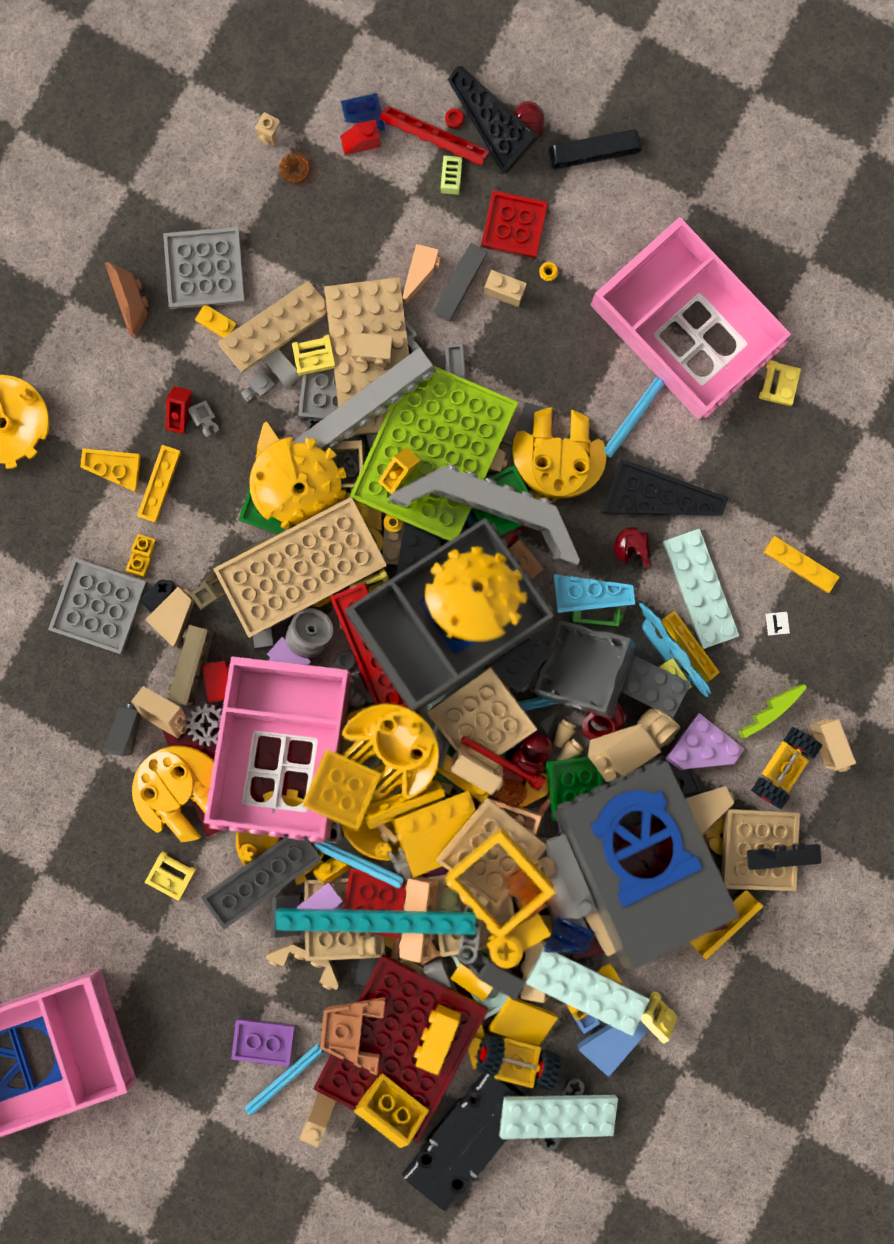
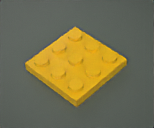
M326 749L302 803V807L349 828L358 830L381 773Z

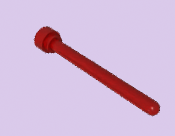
M464 736L461 738L462 744L527 780L530 787L536 791H539L544 785L546 779L540 774L533 775L523 771L522 768Z

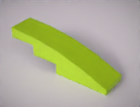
M798 685L766 700L769 708L752 715L755 723L738 730L740 737L746 738L780 717L805 691L806 685Z

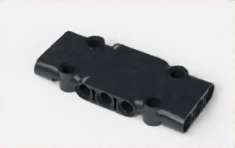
M482 1073L475 1083L468 1087L467 1093L463 1098L460 1097L431 1132L426 1144L421 1146L419 1153L402 1173L404 1179L440 1209L446 1211L458 1195L466 1190L470 1180H475L505 1143L506 1139L500 1137L504 1097L526 1096L512 1083L494 1079L495 1076ZM478 1093L480 1097L473 1098L471 1094ZM429 1154L431 1158H425L423 1155ZM455 1179H460V1180H462L463 1182H462V1183H456L454 1180H455Z

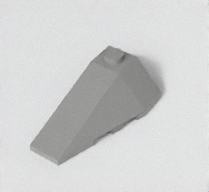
M565 833L547 840L546 856L551 858L556 866L555 874L548 877L556 886L555 893L548 899L555 919H579L597 911Z

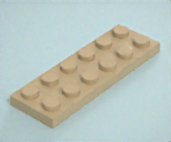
M307 281L219 340L218 345L239 371L244 373L327 316L326 301L313 285Z

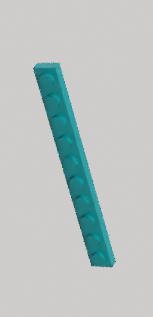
M277 908L275 911L276 930L476 934V916L474 912Z

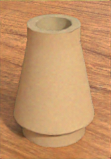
M563 718L562 722L558 724L553 744L563 749L567 741L576 732L575 728L577 725Z
M573 738L571 741H567L555 758L556 760L576 758L582 754L584 748Z

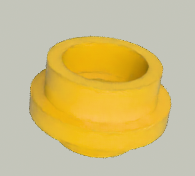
M552 262L542 264L539 270L540 277L545 281H553L558 275L557 266ZM546 270H551V271H552V274H551V275H547V274L545 273V271H546Z
M387 515L384 518L383 524L388 532L395 533L402 528L403 521ZM390 520H396V525L391 526L389 524Z

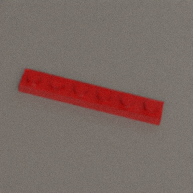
M388 105L381 112L380 119L385 121L386 124L396 126L405 133L414 134L421 140L436 144L438 148L447 149L456 156L469 159L474 164L483 165L488 158L490 151Z

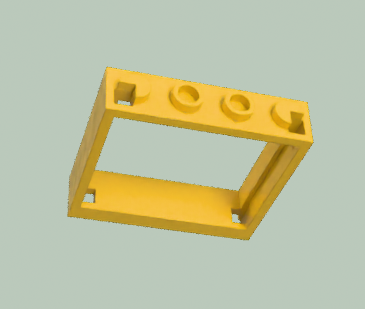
M502 826L448 871L446 876L448 886L460 894L463 903L470 905L474 909L475 916L479 920L483 919L487 924L488 930L500 939L555 893L556 888ZM497 842L502 845L543 891L502 926L457 877Z

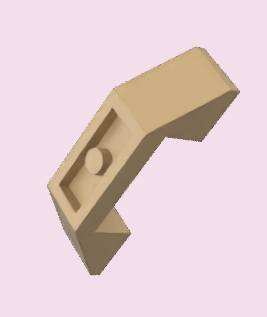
M294 941L269 951L265 959L269 960V963L276 967L285 965L290 952L293 953V957L304 960L306 959L305 945ZM332 960L311 961V964L315 967H325L320 979V983L323 984L322 986L328 990H338L340 980Z

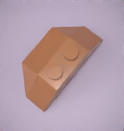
M106 262L105 266L128 333L134 339L138 336L149 314L147 311V307H149L148 300L141 293V290H143L142 283L131 272Z

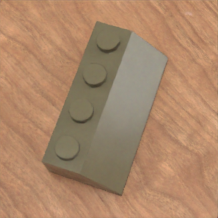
M192 625L185 629L183 639H185L184 645L178 651V658L180 659L172 673L174 680L167 690L168 700L186 706L195 704L203 676L202 665L206 664L214 631Z

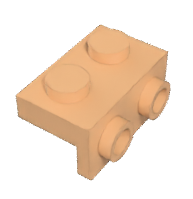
M521 539L507 549L511 555L514 554L520 562L518 564L522 571H527L531 580L544 570Z

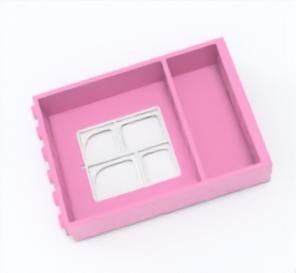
M681 217L675 220L594 294L591 303L593 309L654 374L664 381L669 390L698 420L702 417L706 419L718 407L717 404L719 406L723 404L746 380L748 381L774 355L782 350L788 343L786 339L791 335ZM696 301H699L711 313V318L699 329H694L682 316L683 312ZM672 322H677L695 341V345L682 357H678L660 338V333ZM716 323H720L736 341V349L729 356L719 355L703 338V335ZM700 350H703L712 359L714 365L711 374L705 377L697 376L687 366V362Z
M231 657L204 823L210 824V828L227 830V827H230V831L246 833V829H249V833L265 835L266 832H269V836L285 838V834H288L289 838L304 840L305 837H309V841L324 843V839L330 840L332 820L302 807V803L295 807L288 806L282 799V789L286 771L304 772L308 774L307 794L325 750L328 749L342 756L344 744L342 733L347 723L353 681L352 675L348 670ZM260 736L281 739L278 767L274 771L254 767L257 743ZM291 740L312 742L313 749L310 764H296L287 761ZM253 777L272 778L275 780L274 793L270 800L259 803L252 798L250 788Z

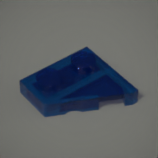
M377 93L341 101L345 122L354 124L376 120L377 128L382 131L385 130L384 121L380 119L381 108Z
M558 916L543 952H587L595 932Z

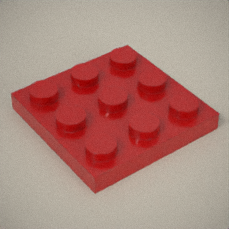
M493 191L481 247L536 259L548 202Z
M350 868L343 910L403 911L408 880H404L402 886L397 888L361 870ZM363 932L397 939L399 937V933Z

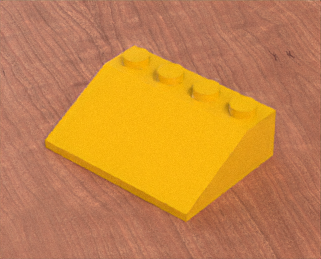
M469 791L392 821L413 878L442 866L437 862V857L476 812Z

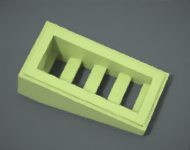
M443 157L441 193L459 195L462 157ZM447 161L458 162V165H449ZM446 168H449V169H457V172H456V171H446ZM446 175H454L457 178L446 177ZM445 181L456 182V184H445Z

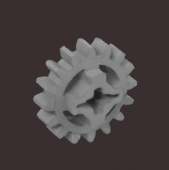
M204 704V709L201 706H197V712L191 711L193 717H187L190 724L186 725V728H191L188 735H194L192 741L199 739V745H203L206 742L207 746H211L212 741L217 744L219 731L215 736H213V732L216 728L220 727L223 709L219 708L216 710L215 704L211 708H209V704ZM212 713L219 718V721L212 717ZM202 714V718L199 722H196L198 716ZM208 721L212 724V726L208 728L204 727V723H207ZM196 729H199L203 733V736H201Z

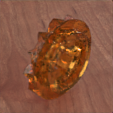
M290 153L282 158L279 171L285 181L287 180L292 184L294 182L300 183L301 180L307 178L309 164L303 155ZM297 165L299 172L293 171L292 173L290 166L295 167Z
M506 779L498 791L496 790V796L499 797V802H505L506 806L513 804L515 807L516 804H522L526 799L527 789L520 781ZM514 789V794L512 796H509L508 794L510 793V791Z

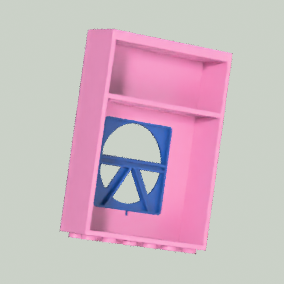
M101 968L0 1003V1037L4 1033L9 1032L14 1050L0 1047V1056L18 1060L0 1080V1137L127 1093L137 1081ZM19 1027H31L45 1033L50 1038L55 1053V1063L50 1074L37 1085L35 1084L18 1031ZM21 1069L26 1088L8 1086V1083Z

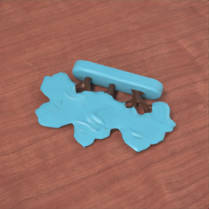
M639 603L642 613L646 618L642 624V630L665 662L674 658L688 680L692 681L705 697H709L707 692L711 694L710 688L692 666L687 653L673 640L660 618L643 603Z

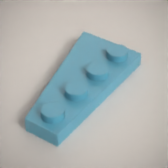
M553 574L557 613L635 605L633 585Z

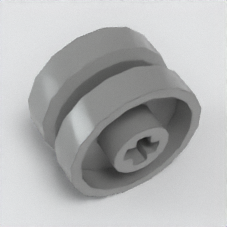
M313 608L303 609L297 612L286 631L285 639L287 646L297 656L314 658L323 652L332 638L333 625L329 617L322 611Z

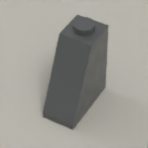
M126 703V706H119L104 747V753L122 757L132 755L141 719L133 704Z
M481 950L477 951V957L474 962L470 964L465 963L480 981L514 1000L523 991L526 984L519 975L508 968L498 966L489 955Z

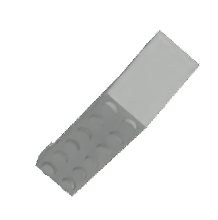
M443 466L392 493L388 498V503L407 508L410 502L430 493L445 497L541 531L553 555L551 560L568 566L579 564L580 559L556 506L551 505L552 502L544 498L540 500L534 499L530 493L522 492L520 494L514 491L515 488L508 485L498 486L496 481L485 478V480L478 479V475L472 472L464 474L459 472V468L455 466Z

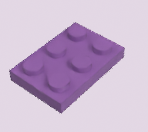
M237 1018L231 1059L289 1067L295 1025Z

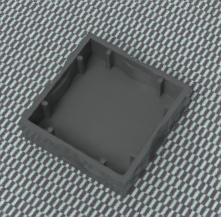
M559 620L550 644L555 649L542 667L534 693L542 699L612 719L637 645L628 637L608 632H597L581 625Z

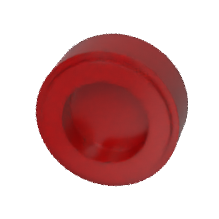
M456 108L448 110L445 114L446 125L451 129H457L462 126L464 120L463 113Z

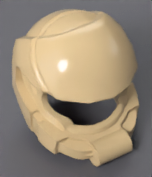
M654 708L647 710L637 723V725L643 723L660 749L671 743L675 739L674 736L680 730V726L672 717Z

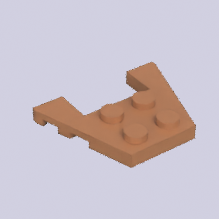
M386 998L325 1007L320 1049L341 1059L345 1058L353 1062L355 1066L359 1068L362 1066L370 1070V1073L377 1075L380 1054L359 1051L363 1016L383 1018Z

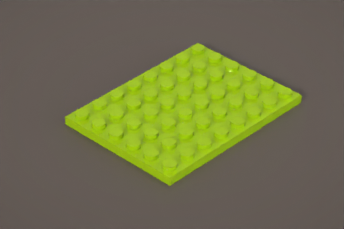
M434 366L436 372L432 378L418 384L416 390L406 393L398 403L390 405L349 497L435 536L451 541L461 534L472 507L430 493L410 502L407 508H403L387 502L391 493L378 481L393 457L406 447L421 461L413 473L396 491L448 465L459 468V472L464 474L466 472L477 474L478 479L485 480L518 406V402Z

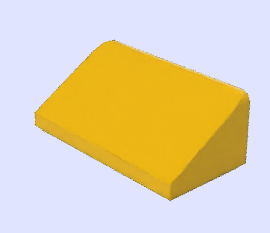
M460 962L450 978L482 1001L485 1000L493 987L480 981L463 962Z

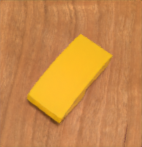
M137 534L131 549L132 554L125 570L126 573L145 578L156 539Z

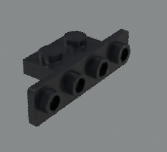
M792 843V846L778 844L774 845V848L747 850L748 869L758 870L820 864V844L804 845V843Z

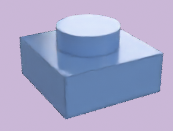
M590 1015L585 1016L579 1021L575 1019L584 1034L600 1024L597 1018Z

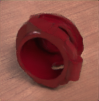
M524 101L517 105L513 113L536 135L541 137L545 119L542 108L532 101Z
M637 527L621 530L613 546L616 557L628 565V561L631 560V554L637 552L645 568L650 569L652 563L648 532H639Z
M617 701L612 719L587 712L583 719V730L581 732L591 740L619 731L626 719L622 705ZM591 718L597 724L611 728L609 730L598 731L594 729L591 725Z
M533 732L517 744L512 757L513 762L522 767L523 771L533 775L534 773L543 774L546 768L548 753H552L551 740L541 733Z

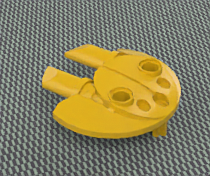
M551 407L534 412L532 435L526 431L516 432L512 444V459L522 480L529 487L548 496V498L552 499V502H556L559 498L575 497L590 490L603 474L606 465V452L604 451L605 445L602 440L596 439L592 442L589 440V418L575 410H571L570 439L564 438V440H561V438H553V408Z
M379 704L368 707L355 715L342 733L346 739H357V742L342 755L343 757L362 764L371 755L374 756L376 754L386 764L385 770L381 773L372 795L375 799L382 800L398 784H402V795L407 800L413 798L428 786L436 772L439 760L436 736L426 720L407 707L396 704ZM391 720L394 723V727H387L385 721ZM420 749L423 755L416 756L413 750Z
M187 746L165 747L147 757L137 769L132 785L135 808L146 825L159 833L163 830L164 823H166L180 842L201 838L199 833L182 814L180 807L190 798L206 814L214 760L204 752ZM178 766L184 768L185 772H180ZM148 788L154 790L155 794H151Z

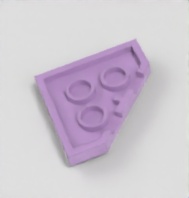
M698 713L665 759L680 771L735 764L744 748Z

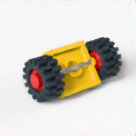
M791 727L784 738L785 742L782 741L762 772V775L772 783L759 777L751 789L763 800L781 810L790 797L787 793H789L809 762L801 753L815 759L823 746L815 738L795 727Z
M487 1035L482 1039V1043L479 1045L480 1049L477 1051L478 1056L476 1057V1060H478L476 1063L478 1072L495 1076L494 1079L528 1088L537 1087L551 1091L557 1085V1080H559L558 1074L561 1073V1069H559L561 1067V1059L558 1054L541 1051V1047L508 1038L499 1039Z

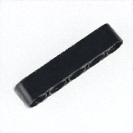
M635 129L552 145L548 149L552 169H561L634 155L642 150L638 130Z

